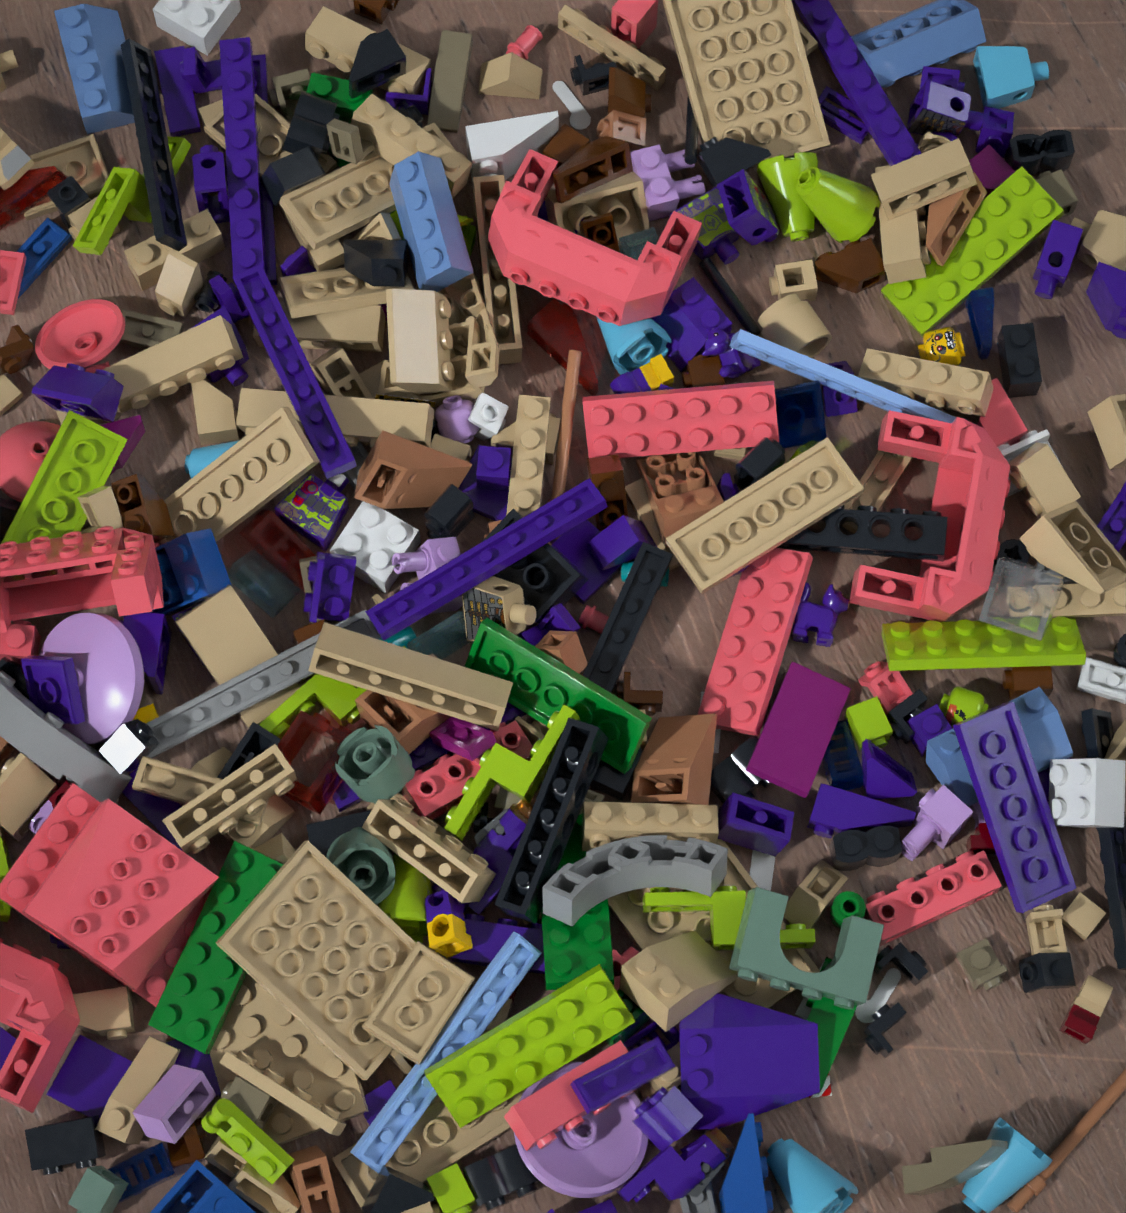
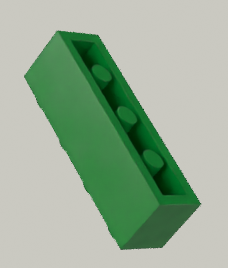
M825 958L820 972L830 964L832 959ZM823 996L821 1000L808 998L805 1005L811 1008L807 1020L818 1023L820 1092L857 1007L854 1006L853 1010L840 1008L833 1005V999Z

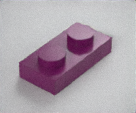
M450 717L429 733L434 744L471 761L481 757L487 749L497 743L493 732L455 717Z

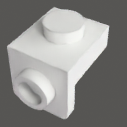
M481 393L468 418L469 422L479 427L478 432L474 436L485 441L493 435H497L505 425L506 419L504 417L509 406L485 393Z

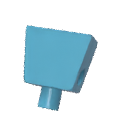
M978 46L976 49L973 63L983 108L987 106L1000 109L1026 101L1032 97L1035 81L1049 79L1047 62L1030 63L1028 50L1025 47Z

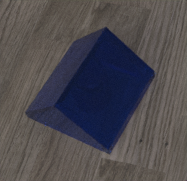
M817 380L775 389L779 443L784 449L819 442L827 438L820 381Z

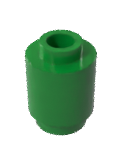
M845 891L837 895L830 908L832 923L841 929L843 919L852 915L863 918L866 912L863 898L852 891ZM843 906L851 907L854 912H846Z

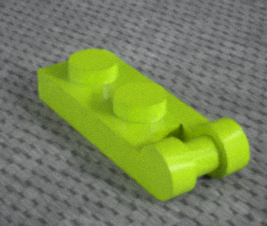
M219 1099L212 1107V1111L207 1112L201 1120L205 1131L211 1134L216 1133L271 1184L294 1161L285 1150L228 1099Z

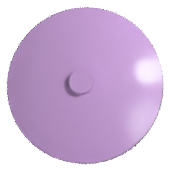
M78 613L62 620L47 636L39 656L73 657L86 720L79 724H64L62 727L86 744L105 743L123 723L133 720L139 708L144 687V669L139 648L129 630L111 616L101 613Z
M569 1062L526 1088L519 1102L584 1062ZM635 1092L623 1099L618 1098L610 1102L611 1105L596 1116L592 1112L582 1117L584 1122L567 1133L564 1128L555 1133L557 1139L543 1149H539L538 1145L526 1151L514 1133L517 1149L523 1162L530 1172L544 1185L567 1196L592 1198L606 1195L618 1189L637 1171L644 1159L648 1145V1138L632 1122L637 1116L634 1110L641 1103Z

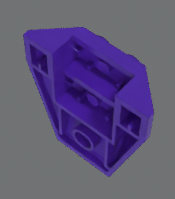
M717 993L680 1021L681 1093L703 1115L691 1130L720 1129L745 1120L748 1114L754 1113V1116L820 1093L818 1023Z

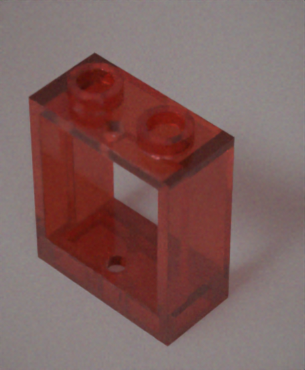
M300 711L277 746L289 764H291L312 730L339 744L310 788L295 780L293 782L294 787L283 796L321 815L343 781L336 771L335 762L338 764L339 755L337 751L339 746L352 731L341 725L338 729L331 726V722L327 718L316 712L311 716Z

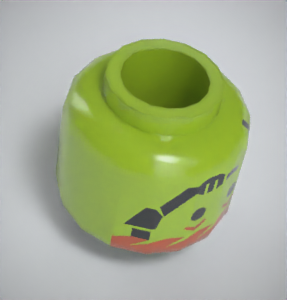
M957 686L953 688L950 695L943 694L939 708L953 729L954 724L987 711L989 705L984 703V696L981 693Z

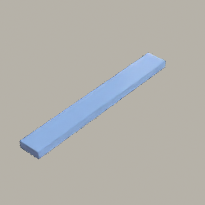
M742 329L733 335L729 345L733 349L886 411L891 410L952 423L956 419L955 416Z
M516 932L511 934L448 1019L421 1063L414 1065L350 1153L375 1172L380 1173L383 1165L387 1164L438 1095L426 1078L424 1070L483 1034L540 957L541 951Z

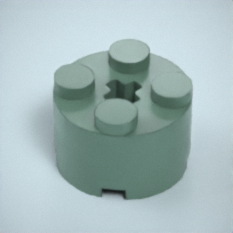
M374 725L376 727L374 729L359 728L343 740L337 751L339 760L338 764L335 762V768L340 777L360 799L376 804L378 799H390L400 792L406 783L414 777L415 769L412 767L409 753L393 734L383 726Z
M355 827L351 831L342 834L331 844L326 858L370 900L378 904L391 893L395 884L396 871L390 848L362 827Z

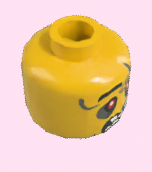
M951 327L926 332L923 335V344L918 345L920 359L959 366L961 357L966 356L960 332L955 333Z

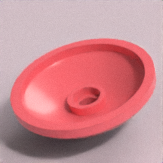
M91 299L72 304L52 316L41 328L35 341L36 355L40 362L48 369H51L54 365L66 368L68 363L79 365L85 369L105 359L117 347L125 330V318L119 307L107 300Z
M45 421L25 422L10 428L0 436V489L7 496L18 502L23 501L61 427L60 425ZM35 450H43L44 452L36 453Z

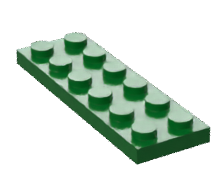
M489 618L480 623L464 667L513 682L508 703L546 726L552 714L556 710L560 711L563 705L575 710L580 717L579 721L599 727L609 738L601 760L624 774L631 769L652 720L650 716Z
M582 814L578 815L557 871L567 863L574 864L586 857L587 851H582L581 842ZM608 899L588 910L573 926L543 914L542 907L546 990H557L598 964L601 965L614 986Z
M234 841L220 870L219 878L212 887L150 1019L149 1026L204 1054H210L247 975V972L228 956L216 942L284 865L283 863L240 842Z

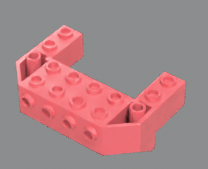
M529 149L512 182L506 181L491 217L488 242L503 276L516 284L528 286L546 297L558 299L576 310H583L597 316L604 322L613 323L618 326L661 315L697 244L702 223L673 211L657 244L655 245L647 241L638 260H635L538 218L539 209L554 183L552 173L557 169L558 161Z
M889 410L882 419L877 450L939 463L930 511H937L941 513V517H948L944 561L922 560L919 577L860 565L854 572L849 603L927 620L945 622L992 589L995 575L992 571L993 564L1000 548V541H998L999 529L1002 528L1005 519L1003 506L1010 490L1011 480L1008 479L1010 464L985 428L964 418L956 417L952 423Z
M105 526L90 533L81 534L79 531H73L58 538L49 539L47 536H41L26 543L17 544V542L9 541L0 544V633L8 632L11 621L111 605L117 606L119 617L152 612L153 609L164 607L162 575L153 536L124 527L114 529L112 526Z
M0 938V1022L21 1031L0 1070V1098L33 1113L80 1022V1017L68 977L58 970L60 964L44 956L41 959H37L31 956L32 952L17 944H13L10 947L3 944L4 940Z

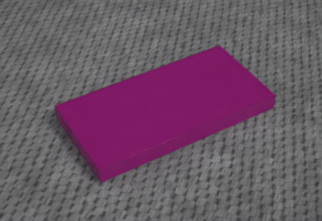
M792 661L745 771L806 798L851 688Z

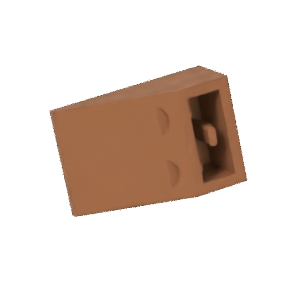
M382 430L359 469L354 498L383 509L430 507L450 484L455 485L457 488L460 486L469 472L472 463Z
M700 452L652 455L636 460L665 549L669 548L666 544L667 537L724 502ZM647 476L655 480L656 495Z
M433 653L429 655V656L438 658V657H436ZM366 690L355 699L360 717L372 729L376 728L374 725L387 728L409 754L430 737L429 733L451 717L370 690Z
M717 714L661 717L658 719L634 771L631 803L709 804Z

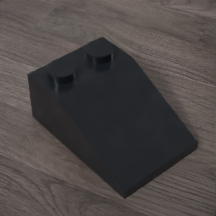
M512 509L483 541L522 519L523 516L515 509ZM551 542L493 575L521 586L523 589L524 605L535 607L537 613L535 622L540 623L553 606L562 603L564 606L589 580Z

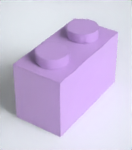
M174 1064L132 1113L147 1137L175 1144L214 1099L216 1093L203 1071Z

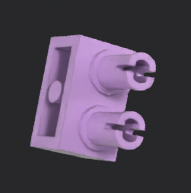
M655 145L630 152L633 171L643 180L649 222L669 217L673 211H676L680 199L705 193L704 183L700 182L702 181L701 175L679 181H674L671 178L670 172L695 167V164L689 165L685 163V149L664 154L660 145Z
M456 537L427 539L415 552L395 553L392 557V565H400L394 568L396 574L416 571L418 579H421L458 557L461 553ZM403 583L400 591L412 583ZM462 594L430 614L457 611L463 605Z
M944 785L937 792L930 789L920 800V805L915 810L918 813L914 821L916 826L902 840L903 843L901 844L902 854L910 861H913L931 841L944 849L965 827L973 813L965 803Z

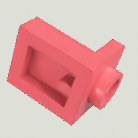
M877 661L869 665L864 670L865 674L858 679L861 686L868 687L872 695L878 697L885 714H888L889 711L913 694L899 671H889L887 662Z

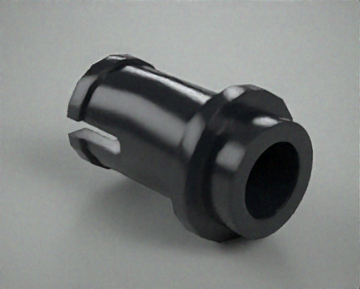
M211 270L208 272L200 293H197L194 297L196 301L195 306L203 312L211 313L219 305L209 280L218 275L225 282L227 278L217 271Z

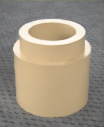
M790 294L779 299L768 307L758 319L759 324L763 328L761 335L764 339L810 358H814L832 339L831 333L808 301H801L797 294Z

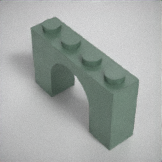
M759 887L748 891L729 966L730 970L737 971V976L744 980L757 982L758 978L770 981L769 986L775 989L789 991L790 987L802 990V996L809 999L821 1000L822 996L833 999V1005L844 1009L853 1010L854 1006L866 1003L884 928L883 924L853 915L843 919L836 951L830 964L821 972H805L793 966L786 959L780 945V929L788 896Z

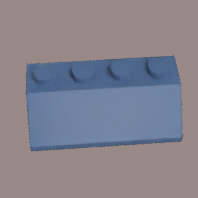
M936 0L851 36L882 88L893 85L896 82L895 80L904 76H914L921 73L923 66L943 64L949 61L951 56L958 53L971 52L977 48V45L986 42L979 9L965 0Z
M80 4L55 10L57 25L86 133L91 134L135 123L121 44L126 40L118 11L89 4Z
M418 151L395 164L389 185L405 240H407V249L419 290L438 292L474 273L442 160L439 157Z
M1040 687L1009 701L1015 704L1038 773L1050 767V759H1067L1073 756V751L1058 710ZM954 728L928 740L926 764L941 785L946 786L968 807L978 803L979 801Z

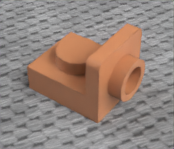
M613 110L599 121L596 135L599 138L608 136L629 142L630 149H642L645 147L646 118Z

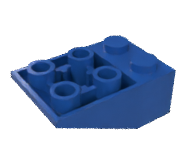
M211 528L183 534L155 548L162 575L164 607L153 609L149 613H159L167 616L204 602L229 584L232 586Z
M754 1113L748 1114L718 1195L721 1213L773 1212L771 1191H765L763 1182L768 1177L766 1156L760 1157L758 1148L761 1147V1142H763L761 1122H755Z
M196 1160L150 1213L256 1212Z

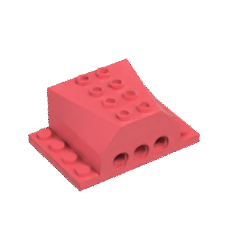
M72 783L0 882V899L156 1008L212 887L219 877L109 798L99 802Z

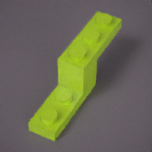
M167 136L174 176H176L191 144L185 138ZM113 167L73 244L74 248L80 253L102 255L123 214L132 221L152 223L144 173L141 175L136 169Z
M315 674L261 722L259 726L282 739L290 731L291 727L289 725L298 717L303 719L309 715L315 707L314 703L317 701L344 728L348 723L352 725L361 719L355 699L367 689L355 688L351 684Z
M563 705L560 711L556 710L552 714L547 724L549 730L543 740L538 739L532 747L530 762L498 743H495L492 749H487L480 759L479 765L481 768L475 778L470 777L462 790L464 796L458 806L454 805L445 818V823L447 824L444 829L450 835L462 841L496 784L530 803L546 776L568 718L579 721L580 717L576 711Z
M720 886L709 897L684 889V892H670L668 887L651 888L650 892L644 894L643 913L710 911L711 947L718 951L734 950L746 902V890L737 891L736 886ZM805 924L786 925V929H780L781 949H809L815 943V929H806Z

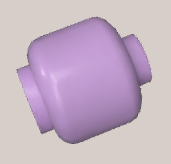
M458 395L445 398L443 404L435 410L439 435L464 444L472 441L474 435L479 430L478 426L468 420L474 404L470 400L461 399V396Z

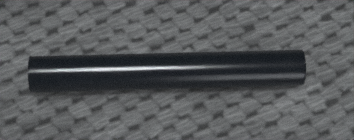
M688 96L684 160L685 163L693 165L697 162L698 126Z
M709 257L703 259L699 263L700 267L744 329L756 336L760 334V328Z

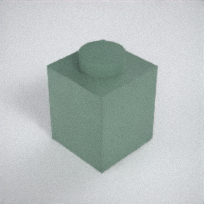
M102 1165L88 1167L68 1204L77 1209L76 1213H113L129 1183Z

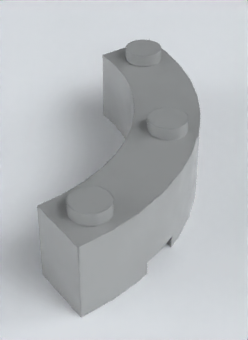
M0 671V736L60 780L62 775H65L67 780L80 787L99 802L108 798L115 802L132 779L128 773L120 775L99 751L63 728L64 722L51 712L45 714L14 686L16 681L11 676Z
M667 835L638 836L604 844L587 851L586 857L574 864L567 863L542 887L543 914L573 926L581 916L598 903L620 893L651 887L686 889L711 897L727 875L728 848L695 838H688L687 841L667 840Z

